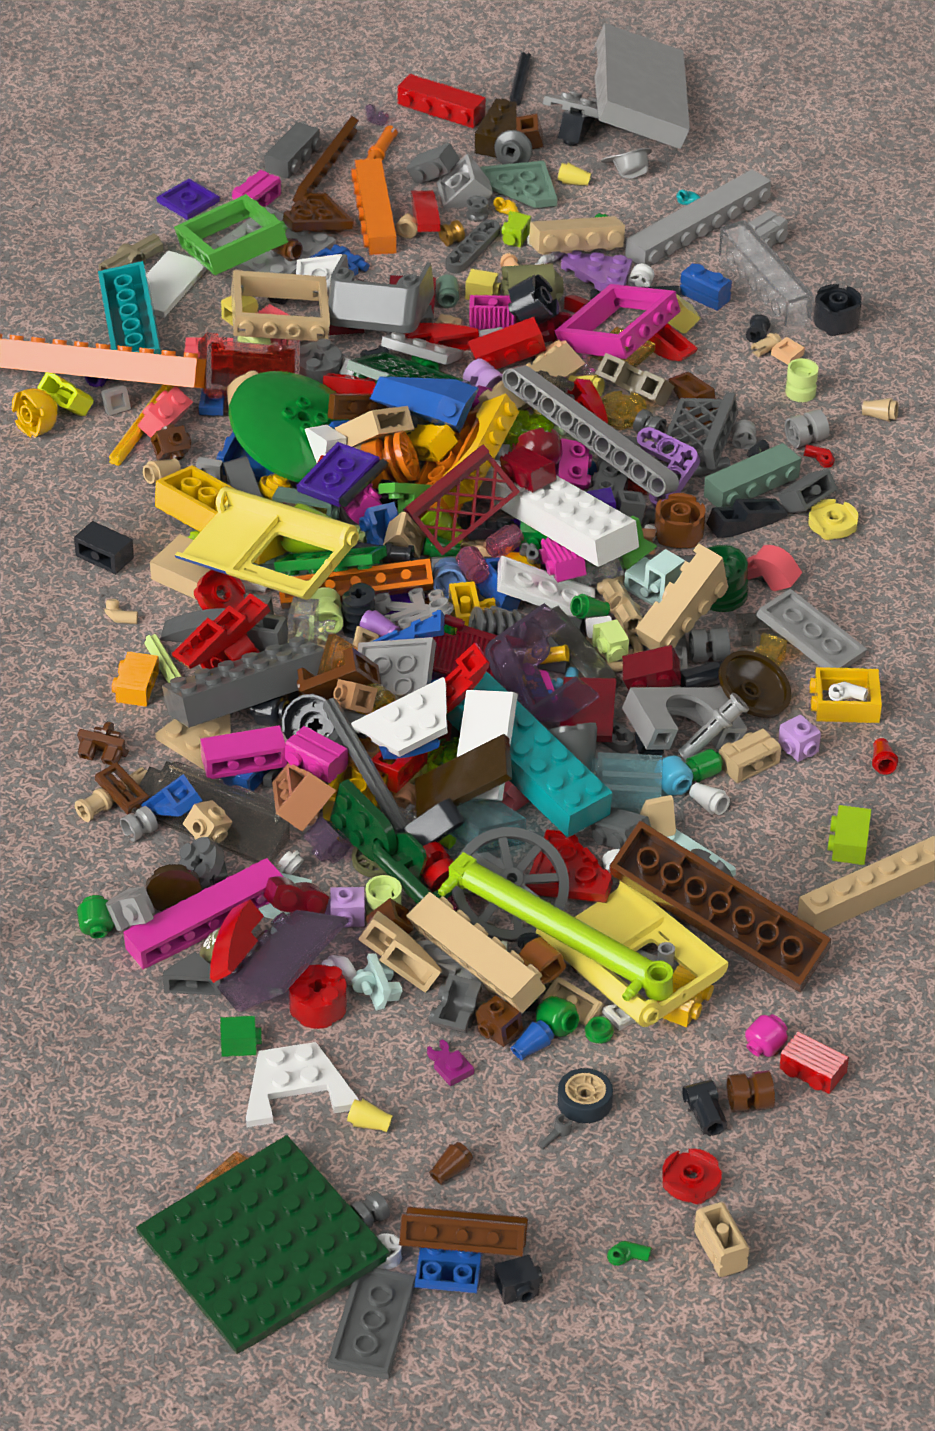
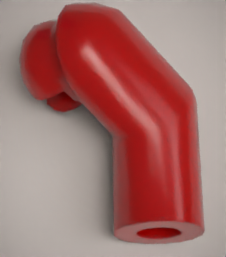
M806 445L804 456L815 458L824 468H829L834 464L835 458L829 449Z

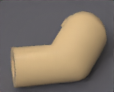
M108 599L106 601L105 614L115 623L137 624V611H123L119 608V601L117 599Z

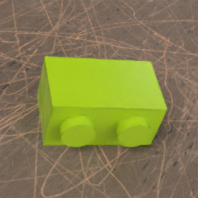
M839 805L838 815H832L830 832H835V835L829 834L827 851H833L832 861L865 865L871 809Z

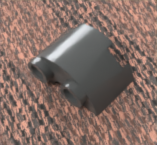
M449 974L446 984L442 983L440 985L438 1000L441 1003L437 1005V1008L433 1007L431 1009L429 1024L467 1033V1028L471 1029L476 1017V1011L479 1008L476 1006V1001L479 993L482 992V982Z

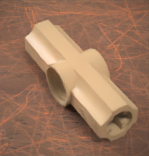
M608 581L603 586V597L610 605V612L614 614L625 633L628 635L637 634L636 627L643 619L640 613V605L632 600L620 581Z

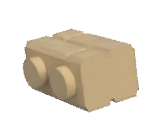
M764 729L754 733L749 732L742 739L733 743L728 742L719 749V754L723 760L722 770L736 783H739L779 764L781 746Z
M719 1202L697 1210L694 1232L711 1263L714 1264L718 1276L725 1277L744 1271L748 1265L749 1247L726 1205L723 1202Z

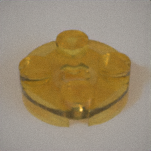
M614 391L602 397L607 413L608 425L613 426L617 430L633 427L637 414L647 407L644 398L633 392H630V395H622V391Z

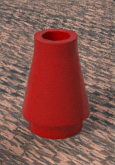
M885 738L875 740L873 743L872 766L880 774H891L898 765V757L890 747L888 740Z

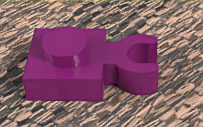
M441 1039L439 1041L441 1051H435L431 1046L427 1047V1056L435 1061L434 1069L450 1087L474 1075V1067L459 1050L450 1053L449 1045L445 1040Z

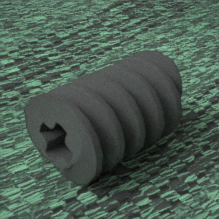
M475 606L470 614L468 625L469 627L498 636L506 632L523 638L526 629V615H521L518 612L511 614L510 611L501 612L498 609L491 611L490 608L481 609V607Z

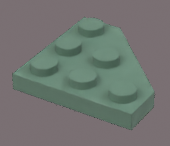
M545 161L480 167L490 180L493 191L534 208L557 206V196Z

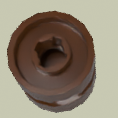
M769 1070L752 1072L750 1077H747L745 1073L727 1075L726 1089L731 1112L749 1111L751 1106H754L756 1110L774 1108L775 1091L772 1075Z

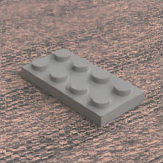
M792 589L787 590L759 608L756 616L820 667L848 668L866 654V647Z

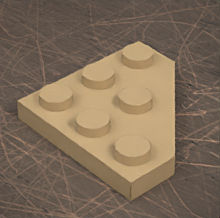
M230 714L190 728L174 719L156 732V740L205 770L201 758L200 738L231 734Z

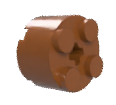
M686 493L670 494L668 499L663 501L661 498L656 504L655 536L659 544L674 548L696 547L704 536L705 505L698 503L696 497Z

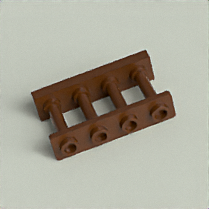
M410 1206L407 1208V1212L401 1215L399 1245L523 1256L527 1240L528 1218L524 1216Z

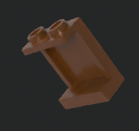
M351 647L343 650L345 665L317 676L303 667L297 670L299 678L297 679V686L302 694H314L326 700L334 698L333 693L338 679L380 690L382 685L379 666Z

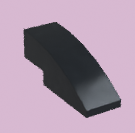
M776 498L736 499L733 507H712L706 525L717 538L733 537L774 524L785 518L788 512Z

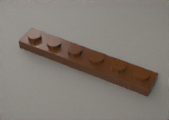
M353 116L349 118L300 183L293 197V202L302 201L306 193H313L315 190L313 186L318 188L324 177L322 174L326 176L332 167L331 163L335 164L341 152L344 153L348 147L349 140L353 141L358 132L356 125L359 119Z

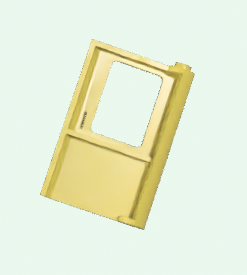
M619 881L618 888L609 894L606 903L597 902L575 916V918L634 951L639 950L648 943H655L657 946L662 942L672 943L675 946L674 959L697 978L684 987L679 988L668 999L658 1003L653 999L646 1000L637 993L630 1001H625L622 998V994L629 985L618 975L550 935L536 929V934L540 935L558 950L570 967L642 1027L655 1024L659 1019L719 980L728 968L727 960L652 900Z

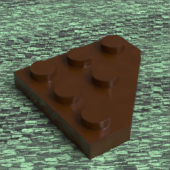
M306 193L302 201L298 200L292 205L290 211L286 210L284 212L282 220L291 231L301 233L303 230H312L314 232L333 230L342 232L346 229H353L354 220L327 193Z

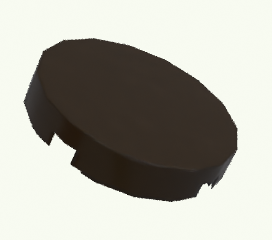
M168 864L157 868L150 879L148 877L146 880V891L153 907L156 910L164 911L180 901L201 892V881L198 874L194 870L193 872L188 870L187 866Z

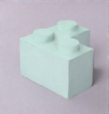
M666 549L651 560L644 557L625 571L624 587L628 592L650 605H653L655 601L660 603L665 591L664 589L669 582L674 584L682 573L680 568L685 560Z

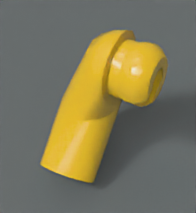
M497 197L493 202L495 210L499 213L506 215L510 211L519 213L516 204L511 200Z

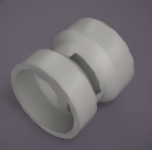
M147 806L137 809L134 815L128 814L120 819L123 833L126 836L134 834V837L130 839L132 842L140 839L142 834H150L158 828L157 820Z

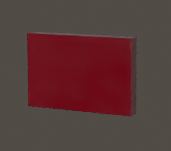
M564 677L560 727L577 726V724L596 723L598 728L597 742H612L616 678Z

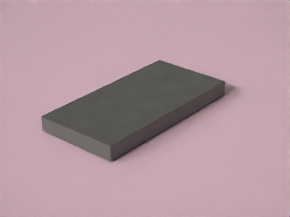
M375 1268L351 1284L327 1362V1368L389 1380L415 1291V1275Z

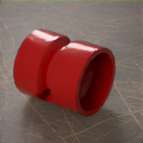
M432 842L423 846L427 855V862L422 878H424V882L432 892L440 889L442 884L449 878V866L454 862L438 842Z

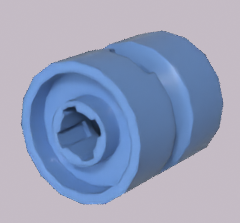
M446 557L440 559L433 568L434 590L441 589L445 598L449 600V584L466 582L464 566L459 560Z

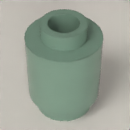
M442 275L436 280V298L442 307L451 308L459 300L458 280L452 275Z

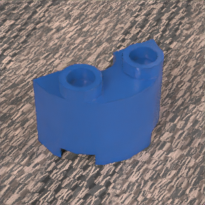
M394 502L367 508L364 517L359 518V526L365 532L367 543L383 545L389 522L398 516Z

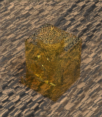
M763 632L760 646L757 645L754 652L764 655L780 667L786 656L787 640Z

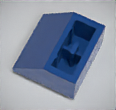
M420 1247L415 1288L477 1293L480 1285L483 1253Z

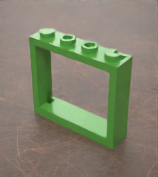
M247 194L174 226L181 247L214 275L220 274L288 242L285 234L287 229L285 223L282 220H278L273 213H269L264 206L259 205L256 200H253ZM249 217L263 227L216 249L211 248L202 240Z

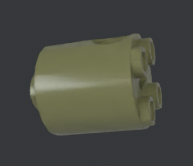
M553 263L502 266L501 289L504 296H509V288L534 274L535 276L538 274L543 276L553 289L550 293L553 300L557 298L559 302L564 295L563 277L554 270Z

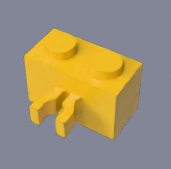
M474 581L449 584V602L454 607L450 615L463 619L466 626H469L470 614L475 606L481 607V609L495 606V598H488L483 601L478 600Z

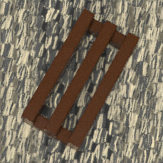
M117 762L95 774V781L109 793L110 797L127 815L132 813L133 808L136 810L141 808V804L150 798ZM112 772H114L138 798L135 799V797L126 789V786L121 781H118V779L112 774Z

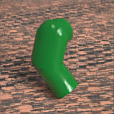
M622 1241L609 1249L607 1258L611 1264L617 1266L632 1259L648 1262L652 1247Z

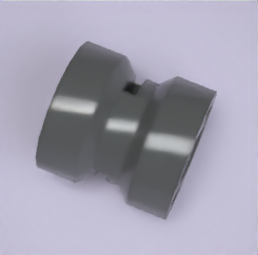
M642 409L634 420L633 429L639 432L645 427H651L664 433L667 421L660 416H653L652 412L646 409Z
M377 1191L368 1194L364 1201H356L349 1205L369 1228H372L374 1222H382L390 1217L389 1206L384 1197Z

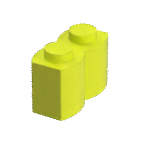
M50 372L45 373L38 385V389L46 391L59 406L79 416H86L94 402L88 393Z

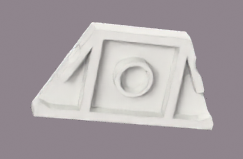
M444 677L352 722L354 731L357 734L361 732L371 738L372 742L388 748L391 753L398 757L446 734L447 687Z

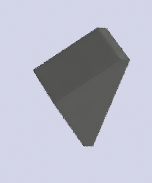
M193 952L163 971L164 993L221 996V979L213 983L210 979L211 965L197 952Z

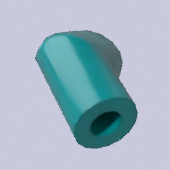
M684 189L676 194L678 202L682 205H688L701 198L696 192Z

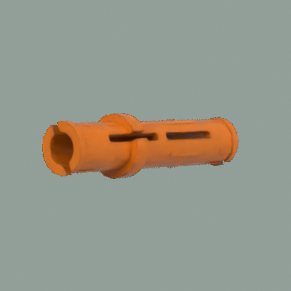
M388 125L385 127L378 141L369 149L366 159L381 158L383 160L385 158L388 147L398 134L396 128L391 132L394 126Z

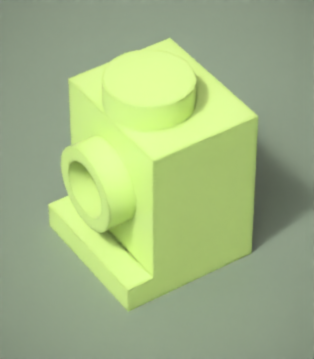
M617 619L593 625L592 645L598 648L600 654H604L608 663L622 660V656L628 655L629 638Z

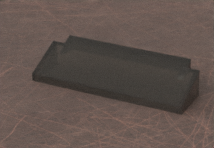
M166 761L161 771L149 767L139 785L151 798L184 774L201 797V802L213 800L233 821L227 831V837L219 843L220 847L227 852L254 863H258L265 858H268L272 863L290 841L289 822L282 820L283 818L276 814L275 801L238 785L228 786L224 784L221 778H208L206 772L181 762L171 763ZM135 808L132 809V813L134 814L136 813ZM184 813L181 816L154 815L157 823L194 838L183 825L189 813Z

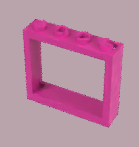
M610 284L557 328L555 333L558 340H566L576 353L604 356L605 353H608L617 358L627 359L679 314L681 310L675 291ZM620 307L646 310L619 334L593 331Z

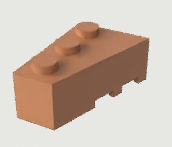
M289 763L272 782L276 814L301 831L307 825L312 826L319 816V811L336 791L312 773Z

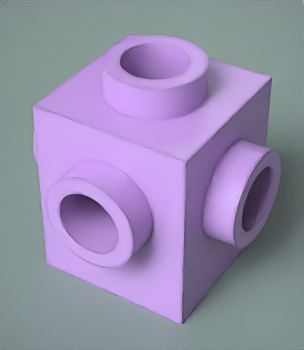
M798 715L780 724L778 743L797 762L807 757H812L819 752L821 732L802 715Z
M364 887L330 888L331 899L328 901L325 916H331V927H365Z

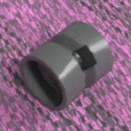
M727 627L711 628L710 632H707L705 629H694L689 632V652L692 663L707 662L709 658H712L713 661H724L730 654V638ZM706 642L709 644V649H706Z

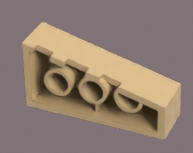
M698 543L693 550L696 553L690 563L685 561L681 566L680 571L682 573L674 584L669 582L664 589L662 601L660 603L655 601L636 627L639 643L650 650L668 645L676 647L678 640L685 633L690 632L695 622L702 615L707 614L711 605L726 593L728 583L723 557Z

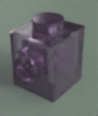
M322 816L303 836L313 847L311 852L322 862L327 859L333 864L337 863L352 846L350 840Z

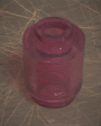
M515 524L505 525L486 539V550L494 558L506 556L521 545V542L524 540L523 533Z
M467 546L459 551L456 556V562L466 579L471 582L474 581L475 584L485 581L489 576V566L479 549L475 546Z

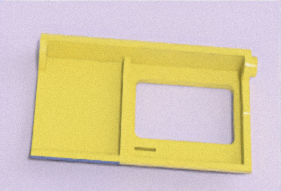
M225 486L219 491L216 499L217 514L183 553L177 552L175 557L308 600L351 548L357 544L359 533L354 525ZM225 495H226V496H227V501H226V503L223 505V500H224V497H225ZM278 535L333 551L309 581L253 564L269 543Z

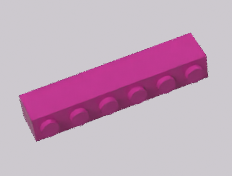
M268 858L254 863L248 868L227 877L225 880L205 888L190 898L182 900L178 904L153 916L154 919L145 924L133 925L123 931L126 950L142 969L150 967L206 939L213 931L222 926L225 918L234 907L251 899L258 909L269 904L263 897L268 878L284 876Z

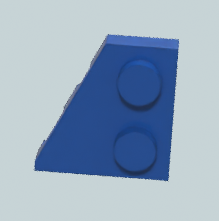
M183 774L141 804V806H147L154 815L181 816L184 813H189L193 805L200 803L202 799Z

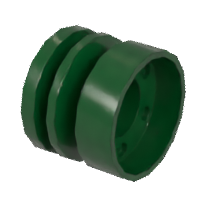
M729 545L708 547L709 550L723 557L728 583L726 593L711 605L710 610L716 612L735 611L742 607L748 598L747 559L739 549Z

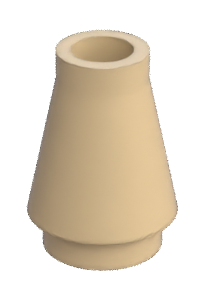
M892 398L863 401L862 415L888 422L896 420L899 409L898 401H894Z
M175 458L171 460L149 461L143 467V476L147 483L156 484V480L181 469L180 463Z

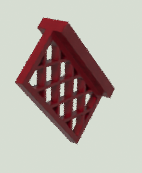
M484 444L403 508L404 512H407L442 556L520 493L518 488L489 454L490 451ZM486 461L494 468L493 479L479 477L480 466ZM476 470V472H475V477H474V476H468V475H470L473 471ZM497 473L502 478V480L496 479ZM462 480H475L473 494L459 493ZM478 480L492 482L491 496L477 495ZM496 482L506 483L512 492L505 498L495 497ZM456 486V492H449ZM444 495L455 496L454 510L440 509L441 497ZM459 496L473 498L472 512L458 511ZM477 498L491 500L490 510L486 514L475 513ZM494 500L500 501L496 506H494ZM435 502H437L436 508H429ZM424 511H435V526L424 525L418 516ZM439 512L453 513L452 528L438 527ZM457 514L471 515L469 528L466 530L456 529ZM475 516H480L481 518L474 523ZM428 529H434V536ZM438 530L452 531L451 542L444 548L437 541ZM455 532H462L455 538Z

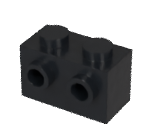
M94 521L90 522L74 537L76 557L115 575L134 559L132 538Z

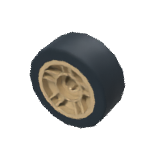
M579 1068L568 1072L561 1078L558 1084L557 1106L561 1114H564L566 1118L577 1123L590 1124L602 1120L609 1114L613 1101V1085L602 1072L591 1068Z

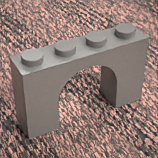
M631 687L622 708L646 749H670L678 731V727L670 715L687 717L703 727L713 717V711L716 708L720 709L729 699L722 688ZM740 716L732 722L733 726L731 728H724L711 741L715 749H721L724 744L728 742L733 743L743 738L747 727Z

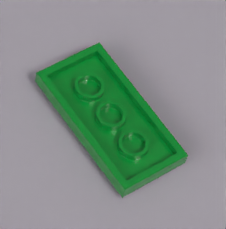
M386 545L351 548L333 571H345L350 566H357L358 570L372 568V565L380 563L379 560L387 556ZM333 551L288 554L274 562L275 571L284 572V574L289 576L297 575L302 570H308L309 574H314L324 564L325 560L330 557Z

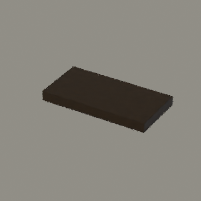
M502 734L416 777V819L445 799L451 798L457 807L511 780L510 738Z

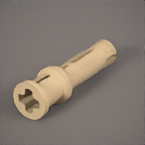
M143 767L130 774L140 787L151 780L148 771L144 770ZM126 786V789L130 793H132V791ZM98 788L88 798L77 800L75 802V809L83 820L90 822L94 815L101 811L107 812L110 810L115 801L106 790Z

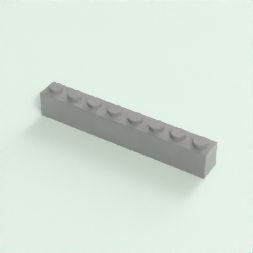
M753 169L627 238L625 256L637 264H646L648 266L656 264L663 257L672 255L676 250L683 246H688L699 237H704L711 230L721 227L722 224L737 218L738 215L745 211H750L757 204L766 202L771 195V180Z

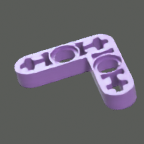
M645 427L637 434V442L641 449L669 463L667 468L675 474L681 475L677 490L666 494L665 499H668L670 494L680 493L700 464V457L696 449L651 427ZM652 437L653 440L655 441V443H654V442L648 440V441L645 443L644 440H645L646 438H647V439H650V438ZM666 445H674V450L671 453H662ZM690 456H692L693 458L692 460L684 461L685 457L689 458ZM649 494V499L653 507L656 508L657 497Z

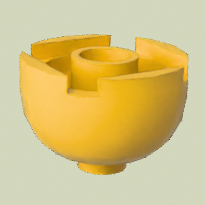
M30 388L14 395L12 399V413L17 412L18 419L15 420V423L22 432L30 438L32 434L38 437L54 427L57 421L58 406L46 391Z

